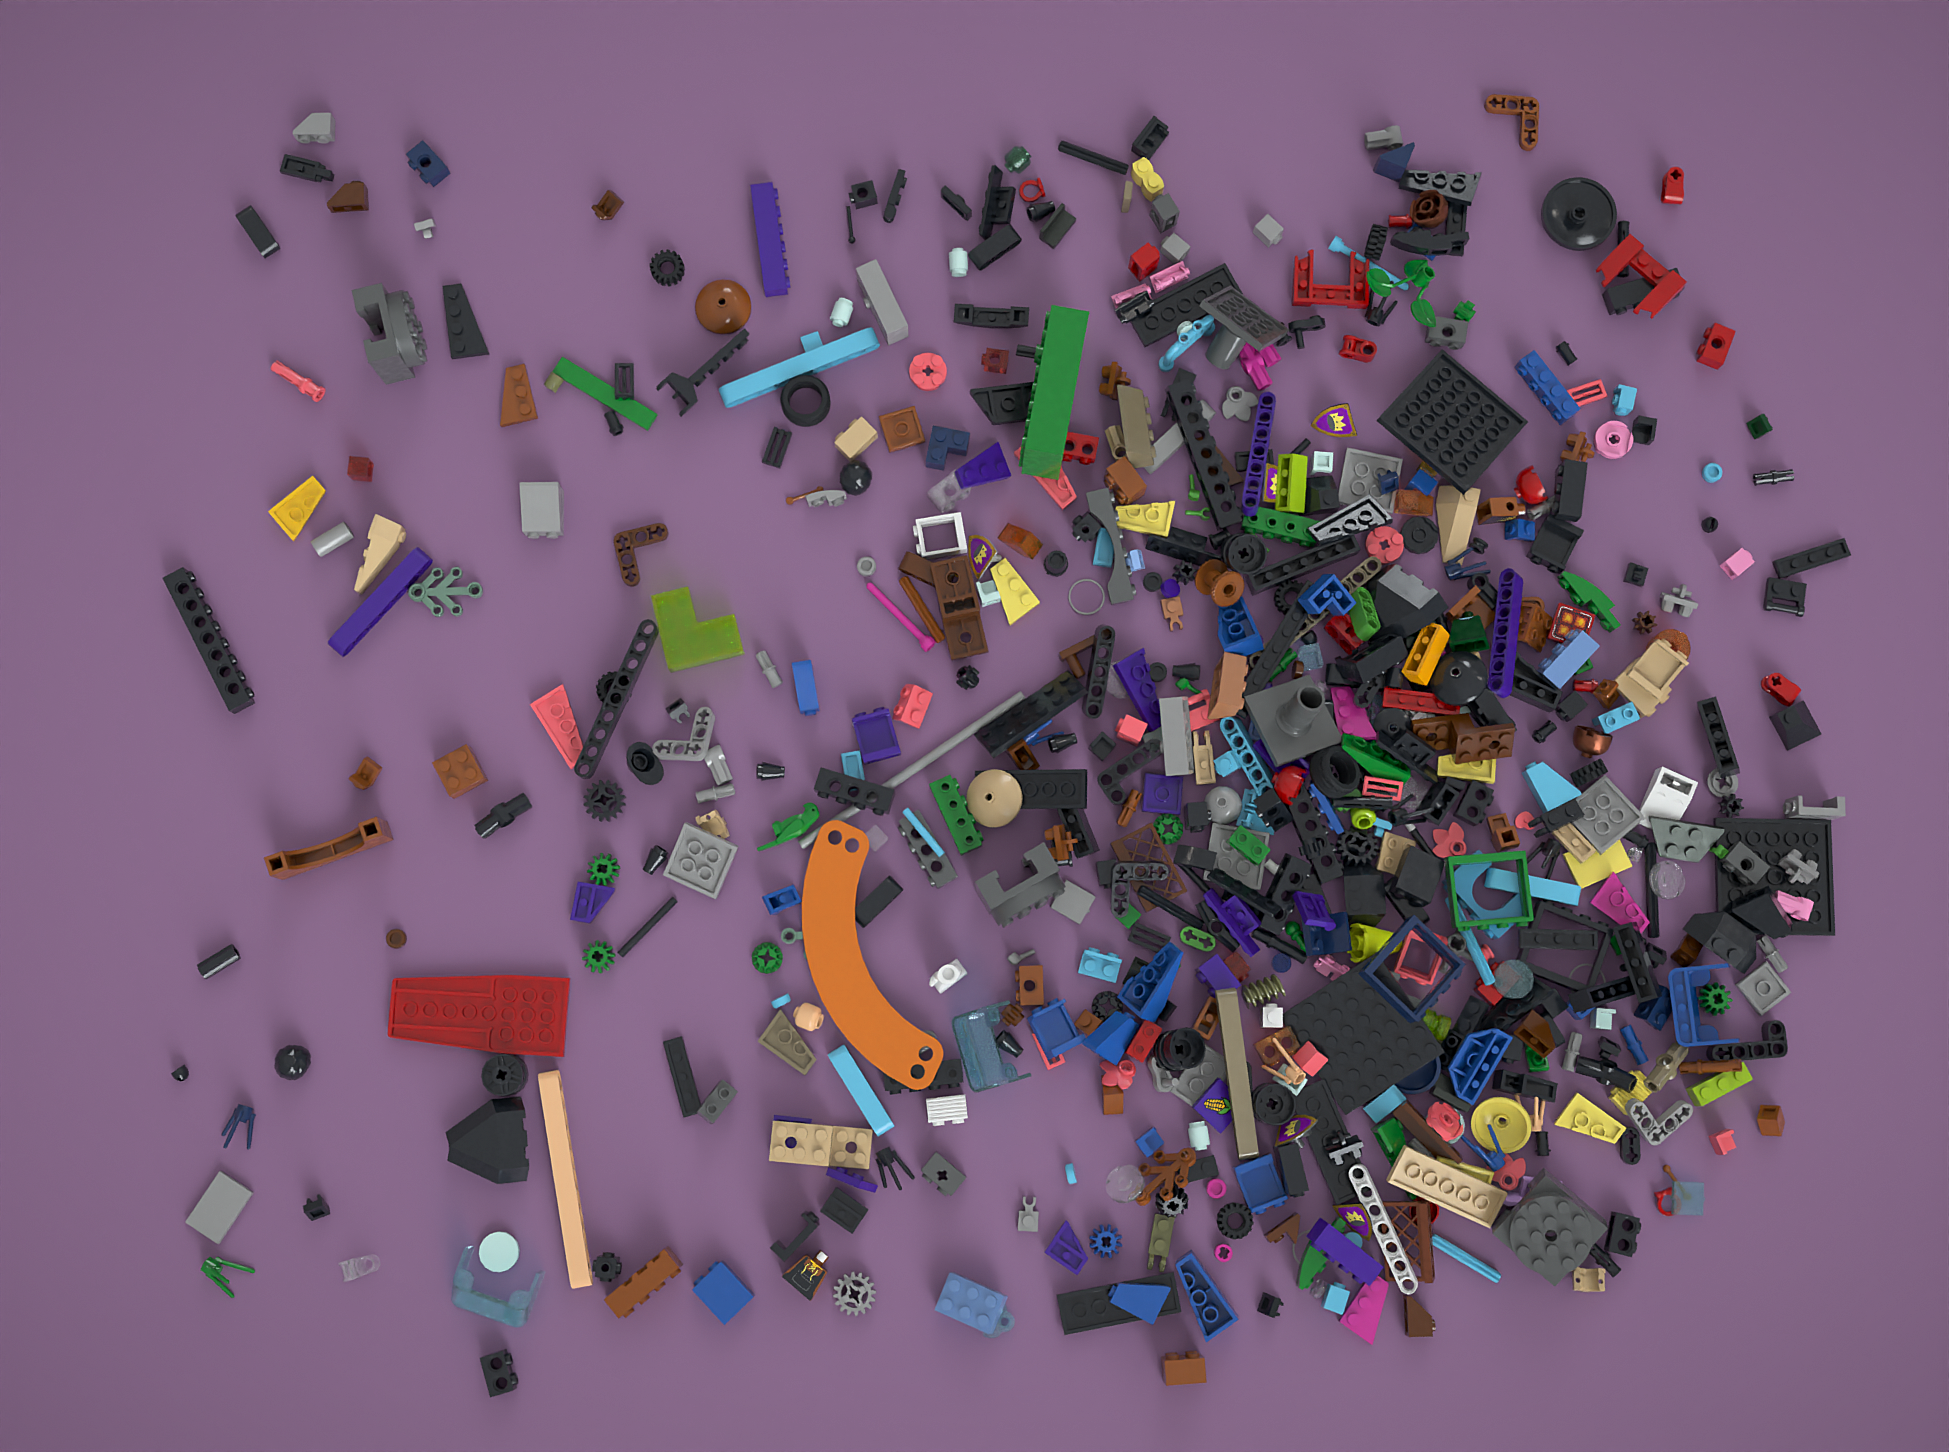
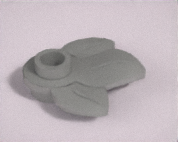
M1233 386L1227 391V400L1222 405V412L1226 419L1235 415L1239 420L1248 421L1251 415L1250 407L1258 405V399L1253 393L1244 392L1241 387ZM1232 394H1238L1239 398L1234 399Z

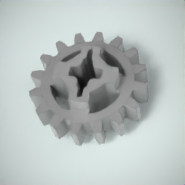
M852 1271L851 1277L844 1274L845 1280L838 1279L840 1286H834V1289L838 1291V1293L833 1294L834 1298H838L835 1305L841 1304L840 1311L842 1312L844 1309H847V1315L854 1311L855 1316H858V1311L860 1310L865 1314V1307L871 1309L872 1306L869 1302L875 1301L872 1294H875L876 1290H871L874 1282L868 1283L869 1276L862 1278V1272L855 1276V1272ZM852 1280H858L862 1282L863 1285H856ZM846 1284L847 1293L842 1296L841 1291ZM851 1287L855 1291H860L858 1300L854 1296H850L852 1292ZM868 1291V1298L864 1303L862 1296ZM847 1302L855 1303V1305H856L857 1307H851V1306L847 1305L846 1303H847Z

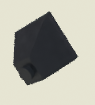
M1332 475L1306 478L1304 513H1298L1299 516L1336 513L1340 505L1338 489Z
M1804 700L1769 717L1787 751L1821 735Z

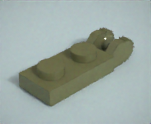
M1154 1214L1148 1248V1270L1153 1268L1155 1254L1161 1256L1159 1272H1164L1175 1217L1170 1216L1167 1218L1166 1215Z

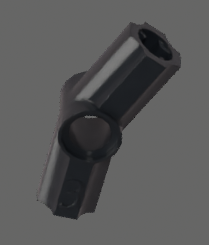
M521 793L506 803L502 802L490 810V814L474 825L475 830L483 839H486L499 828L508 826L517 816L531 809L532 805L524 793Z
M1205 900L1196 904L1195 907L1206 926L1208 934L1215 937L1233 953L1240 946L1237 939L1230 934L1229 929L1218 919L1216 912L1207 905ZM1213 922L1220 924V932L1212 931L1211 924Z
M1579 1055L1575 1073L1596 1078L1597 1082L1603 1085H1614L1628 1093L1633 1091L1638 1079L1636 1076L1618 1068L1616 1062L1609 1059L1598 1061Z

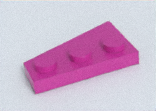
M1350 686L1330 688L1335 725L1341 736L1345 733L1362 737L1365 740H1376V732L1363 709L1357 708L1353 703L1354 693Z
M1614 872L1609 875L1589 902L1619 925L1637 922L1640 933L1650 923Z
M1379 1276L1376 1277L1370 1286L1363 1283L1339 1319L1340 1323L1371 1345L1374 1342L1389 1283Z

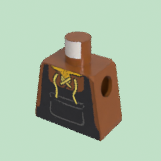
M1516 497L1489 498L1477 506L1478 525L1510 521L1518 515L1525 513L1524 503H1517Z
M819 1250L814 1258L805 1254L781 1277L811 1301L828 1272L823 1267V1264L828 1260L829 1256L822 1250Z

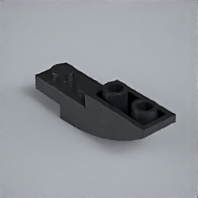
M1416 229L1409 233L1405 231L1395 233L1390 243L1392 246L1410 253L1441 256L1449 255L1452 247L1466 245L1470 238L1468 232L1460 230L1447 235L1438 233L1431 237L1430 230Z
M1470 995L1453 1029L1448 1030L1441 1044L1445 1050L1439 1056L1442 1070L1449 1073L1448 1066L1466 1035L1479 1032L1483 1025L1481 1021L1489 1004Z

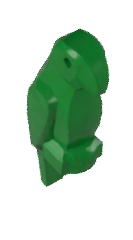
M806 803L803 805L805 808L803 814L790 816L782 823L779 821L772 823L777 839L758 847L757 850L760 852L803 835L818 820L820 816L818 807L813 803Z

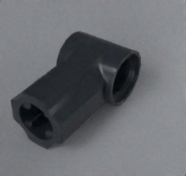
M1477 573L1470 577L1467 581L1468 589L1471 590L1476 585L1475 579L1480 580L1481 587L1478 588L1481 591L1477 595L1490 609H1493L1497 604L1498 591L1489 582L1487 575Z

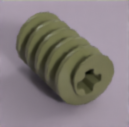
M1272 974L1270 979L1264 977L1263 982L1258 979L1256 985L1250 982L1249 988L1246 985H1242V997L1248 1009L1249 1003L1257 1007V1000L1263 1005L1265 997L1271 1002V995L1278 999L1279 992L1283 996L1286 995L1280 979L1275 974Z

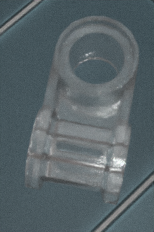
M369 1254L338 1263L342 1267L343 1282L378 1270L380 1267L379 1257ZM367 1259L372 1261L371 1269H368L365 1265Z

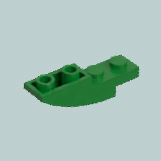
M1566 571L1557 577L1560 586L1570 593V598L1576 605L1581 607L1587 603L1589 611L1598 617L1603 629L1608 630L1610 633L1621 625L1609 610L1615 605L1600 589L1587 580Z
M1336 1217L1331 1226L1340 1233H1343L1346 1222ZM1311 1240L1306 1245L1298 1268L1296 1286L1301 1290L1304 1288L1308 1289L1314 1281L1313 1276L1317 1272L1321 1273L1327 1265L1325 1263L1327 1258L1322 1255L1324 1250L1321 1249L1319 1252L1310 1245Z

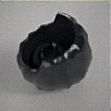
M853 460L843 466L839 474L842 489L847 494L854 496L866 492L871 484L872 471L865 462Z
M287 1045L276 1054L274 1064L276 1073L281 1078L287 1080L301 1078L311 1065V1054L303 1046Z

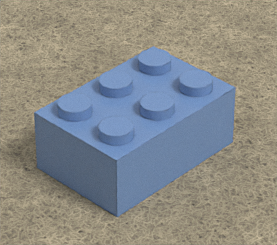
M1571 629L1564 637L1566 640L1562 644L1558 643L1551 651L1553 654L1548 659L1544 658L1538 665L1540 668L1537 671L1559 689L1600 647L1583 630Z
M950 1272L935 1311L987 1334H993L1008 1296L955 1272Z

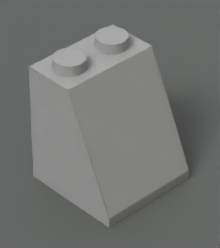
M520 482L521 519L524 535L531 539H537L539 536H547V538L552 539L564 536V490L558 482Z

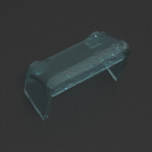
M1009 1000L955 1016L952 1020V1028L971 1090L974 1092H981L1031 1077V1073L1018 1076L1013 1064H1003L1000 1050L994 1042L996 1036L993 1026L997 1025L1000 1021L998 1008L1010 1004Z
M474 1246L465 1247L453 1278L452 1303L458 1308L515 1328L525 1325L545 1272L540 1271L536 1273L529 1292L517 1290L512 1293L509 1302L472 1289L474 1276L466 1269Z

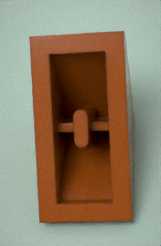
M1102 1084L1104 1115L1123 1114L1124 1094L1118 1085L1109 1087Z

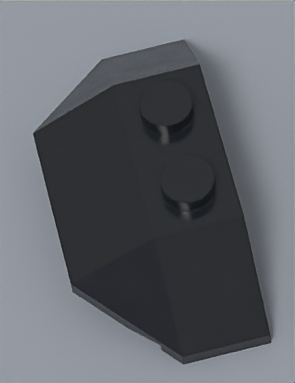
M1344 859V889L1349 931L1352 929L1350 926L1355 923L1376 927L1386 915L1384 875L1367 862L1365 866L1358 863L1354 867L1353 862L1347 865V859Z
M1725 911L1695 913L1682 928L1709 950L1744 974L1757 959L1756 934Z

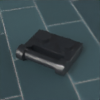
M1771 577L1767 578L1763 610L1781 611L1803 617L1807 584ZM1772 598L1796 602V606L1773 603Z

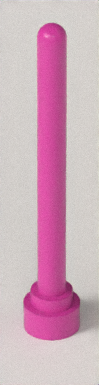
M867 583V589L920 641V647L925 652H928L936 644V641L931 636H925L873 583Z

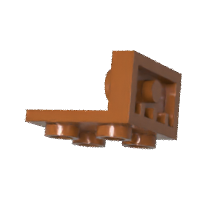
M1476 585L1444 615L1452 623L1453 620L1462 618L1464 612L1471 611L1474 616L1479 615L1481 617L1484 630L1495 620V612L1477 595L1481 590Z
M1521 602L1517 640L1526 642L1536 652L1541 653L1542 648L1546 644L1548 631L1552 625V617L1537 604Z

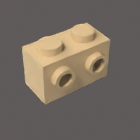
M862 416L858 420L854 419L849 424V429L845 432H840L835 438V447L850 462L857 458L878 438L877 431Z

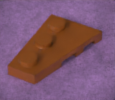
M520 364L506 368L500 426L505 427L538 419L526 365Z

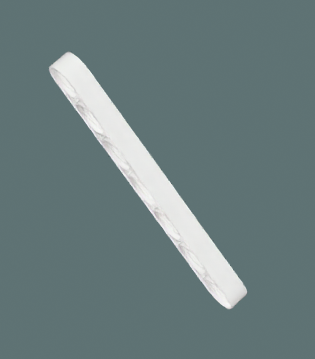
M1355 1164L1349 1170V1178L1360 1202L1363 1203L1368 1211L1373 1231L1400 1290L1405 1294H1412L1418 1287L1415 1273L1367 1168L1363 1164ZM1355 1168L1362 1169L1364 1173L1362 1178H1356L1353 1175ZM1367 1186L1372 1190L1370 1197L1362 1194L1361 1189ZM1377 1205L1380 1208V1214H1371L1370 1206ZM1381 1223L1386 1224L1389 1232L1386 1234L1379 1232L1378 1225ZM1394 1242L1397 1245V1251H1388L1386 1244ZM1396 1261H1403L1406 1266L1405 1270H1397L1395 1267ZM1405 1279L1412 1280L1414 1288L1406 1289L1403 1281Z

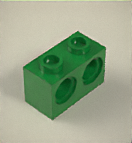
M1242 825L1226 841L1227 844L1254 866H1258L1271 850Z

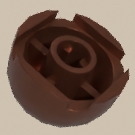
M1436 190L1423 191L1419 194L1420 197L1416 201H1412L1409 209L1410 216L1416 224L1423 228L1438 227L1447 217L1448 203L1444 196Z
M1577 725L1573 733V745L1582 752L1581 756L1592 758L1593 755L1600 756L1609 749L1613 735L1605 734L1603 731H1596L1595 728Z

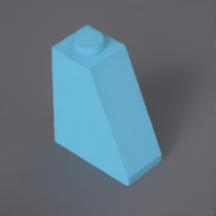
M1535 761L1525 766L1527 770L1522 772L1543 814L1582 795L1576 787L1544 762L1537 764Z

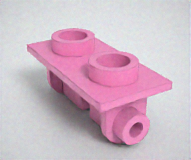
M1180 261L1149 277L1155 293H1158L1189 278L1190 271L1188 268H1185L1184 262Z
M1146 283L1111 296L1115 308H1118L1122 303H1127L1137 294L1148 291L1150 299H1152L1150 295L1151 289Z
M1329 954L1320 955L1319 960H1316L1313 965L1316 971L1326 977L1330 972H1333L1334 974L1330 978L1332 981L1350 970L1348 966L1344 964L1341 966L1335 962V958Z

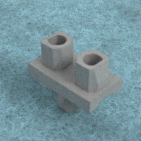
M1681 584L1679 588H1672L1671 592L1677 594V596L1664 592L1660 594L1662 599L1660 609L1672 613L1674 604L1677 603L1680 604L1678 614L1685 617L1690 616L1693 608L1697 609L1698 603L1684 598V596L1691 597L1692 592L1686 591L1687 586L1685 584Z
M1793 849L1779 861L1778 865L1784 868L1785 872L1790 875L1789 882L1794 883L1798 880L1801 883L1808 884L1812 879L1818 877L1819 872L1816 871L1818 864L1812 860H1807L1805 863L1800 860L1801 853Z

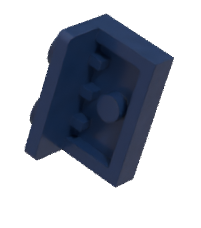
M1659 985L1662 997L1640 1003L1634 1016L1644 1020L1654 1029L1661 1031L1672 1012L1670 990L1665 986Z

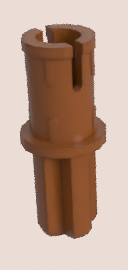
M1131 789L1125 804H1122L1123 809L1116 821L1119 826L1127 827L1133 812H1136L1135 808L1143 795L1139 791Z

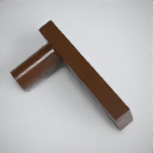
M1104 629L1101 632L1103 639L1109 636L1108 629ZM1094 635L1058 654L1061 662L1067 661L1076 679L1086 675L1076 655L1092 647Z

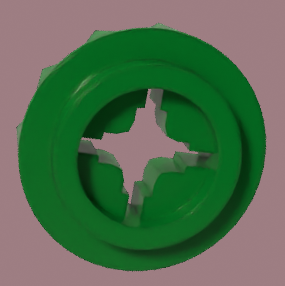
M1162 814L1153 823L1163 844H1173L1183 834V823L1179 817L1173 814ZM1173 822L1174 824L1171 828L1173 833L1167 832L1162 835L1165 830L1163 824L1168 826Z
M770 942L761 943L752 953V964L761 973L769 974L777 971L783 961V954L780 948ZM769 949V955L776 959L769 960L765 966V960L759 958V956L766 955Z

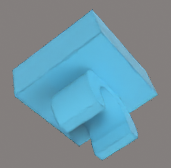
M1376 817L1375 823L1372 824L1376 826L1374 835L1379 837L1383 836L1384 829L1391 830L1392 824L1389 821Z

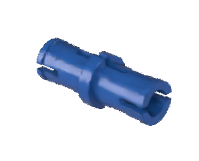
M1628 1025L1621 1028L1620 1032L1627 1043L1626 1047L1631 1051L1637 1066L1649 1061L1641 1046L1642 1042L1638 1040L1632 1026Z

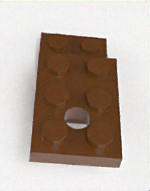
M965 555L930 563L951 661L989 653L968 556ZM956 574L959 579L956 583H950L947 579L948 575ZM963 633H968L971 635V640L967 643L962 642L960 636Z
M1469 713L1411 720V732L1436 750L1449 749L1455 764L1512 757L1515 733L1513 723L1475 728Z

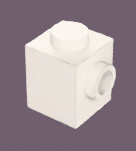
M1266 1004V1007L1260 1008V1028L1283 1027V1008H1277V1004Z

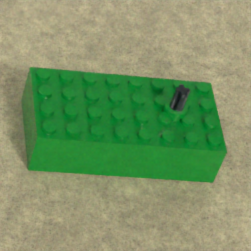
M1051 305V311L1046 312L1041 344H1037V347L1019 344L1017 346L1016 356L1032 358L1034 363H1037L1019 459V467H1022L1021 474L1059 480L1089 311Z

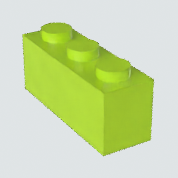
M1278 454L1276 511L1304 513L1308 456Z
M1742 1062V1072H1717L1685 1089L1694 1106H1704L1753 1080L1744 1062Z

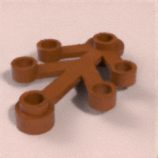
M1183 1148L1179 1153L1165 1154L1162 1150L1154 1153L1153 1158L1158 1164H1163L1165 1161H1173L1174 1163L1170 1166H1149L1147 1163H1142L1139 1166L1138 1170L1143 1177L1149 1175L1159 1176L1145 1188L1135 1190L1133 1197L1138 1205H1147L1151 1200L1150 1193L1164 1181L1165 1186L1160 1190V1196L1165 1201L1171 1200L1173 1197L1172 1189L1175 1172L1179 1168L1180 1174L1175 1177V1183L1180 1188L1188 1185L1189 1167L1196 1162V1153L1192 1148Z

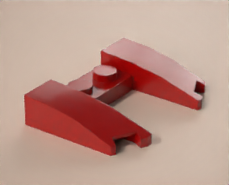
M1629 234L1598 266L1596 273L1602 270L1605 280L1601 284L1605 288L1627 265H1630L1655 287L1633 310V313L1639 314L1640 309L1652 312L1650 316L1652 319L1684 288L1687 281L1674 270L1669 272L1643 250L1644 245Z
M1313 249L1308 250V256L1298 260V256L1294 257L1292 306L1310 307L1311 304L1347 306L1350 309L1367 308L1369 305V284L1366 272L1369 271V259L1363 263L1355 259L1356 252L1351 251L1348 285L1313 284Z

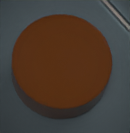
M1294 661L1291 671L1292 679L1302 677L1304 671V663L1302 661Z
M400 929L390 930L386 936L387 944L395 949L403 947L407 942L406 933Z

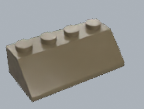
M1117 385L1125 450L1129 462L1134 469L1152 466L1157 455L1155 446L1151 444V441H1154L1153 430L1149 429L1152 419L1151 414L1147 413V408H1150L1148 396L1144 397L1143 391L1140 389Z

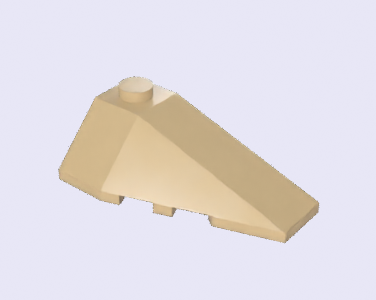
M1439 486L1435 507L1438 516L1437 523L1440 532L1442 563H1447V561L1454 559L1466 550L1478 505L1480 489L1470 487L1463 495L1454 486ZM1464 557L1458 560L1456 564L1460 563L1462 566Z
M377 514L374 516L367 537L370 539V545L367 549H364L363 553L365 564L359 568L354 588L361 595L367 590L406 538V532L402 525Z

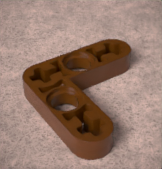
M655 523L623 531L615 535L614 546L622 579L627 586L634 587L640 582V573L634 548L666 540L669 532L664 524ZM658 528H661L662 531L665 530V532H662V536L659 537L658 534H653V539H650L648 530H651V533H656ZM639 532L646 534V539L642 542L636 540V535ZM621 537L628 540L625 542L627 550L623 551L622 545L618 543ZM624 555H631L632 562L624 564L622 563V557ZM631 568L632 574L636 576L633 582L626 579L629 577L627 569Z

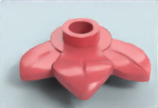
M1452 822L1448 831L1443 829L1433 830V839L1437 846L1433 848L1432 852L1436 856L1446 858L1449 856H1463L1466 853L1467 847L1463 841L1464 831L1457 823ZM1454 845H1457L1459 847L1458 852H1455L1453 850Z
M1107 1060L1100 1063V1067L1106 1071L1101 1082L1103 1085L1109 1087L1118 1085L1122 1090L1131 1086L1133 1082L1132 1077L1136 1074V1067L1132 1061L1123 1060L1118 1062L1117 1066Z
M1504 1153L1506 1155L1503 1158L1505 1165L1494 1172L1492 1180L1499 1182L1502 1189L1511 1191L1518 1186L1519 1178L1525 1174L1526 1163L1524 1158H1518L1513 1161L1509 1154ZM1506 1177L1512 1178L1511 1184L1505 1182Z

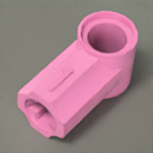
M1779 890L1775 892L1774 895L1785 912L1790 913V916L1798 920L1808 921L1814 905L1813 901L1803 897H1794Z

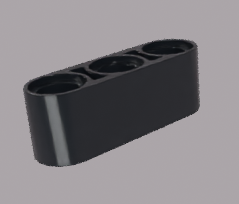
M251 205L235 215L265 259L281 249Z
M1009 224L972 249L968 257L977 269L981 271L1015 248L1022 241V238L1012 225Z
M888 876L855 908V921L862 928H865L904 889L891 876Z
M1394 877L1384 883L1385 896L1404 921L1412 915H1415L1423 924L1430 921L1428 914L1422 907H1416L1411 901L1400 899L1389 891Z

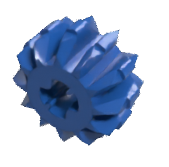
M1101 1224L1099 1225L1101 1232L1094 1228L1093 1232L1096 1234V1237L1089 1236V1239L1095 1240L1089 1246L1090 1248L1097 1246L1093 1251L1095 1255L1101 1250V1258H1104L1105 1252H1107L1109 1258H1112V1250L1116 1254L1119 1253L1115 1246L1122 1247V1243L1116 1242V1240L1122 1238V1235L1114 1236L1118 1232L1117 1228L1110 1232V1224L1107 1225L1106 1230H1104V1226ZM1103 1236L1105 1238L1107 1236L1110 1237V1244L1108 1246L1106 1244L1105 1246L1101 1245L1103 1243L1101 1240Z

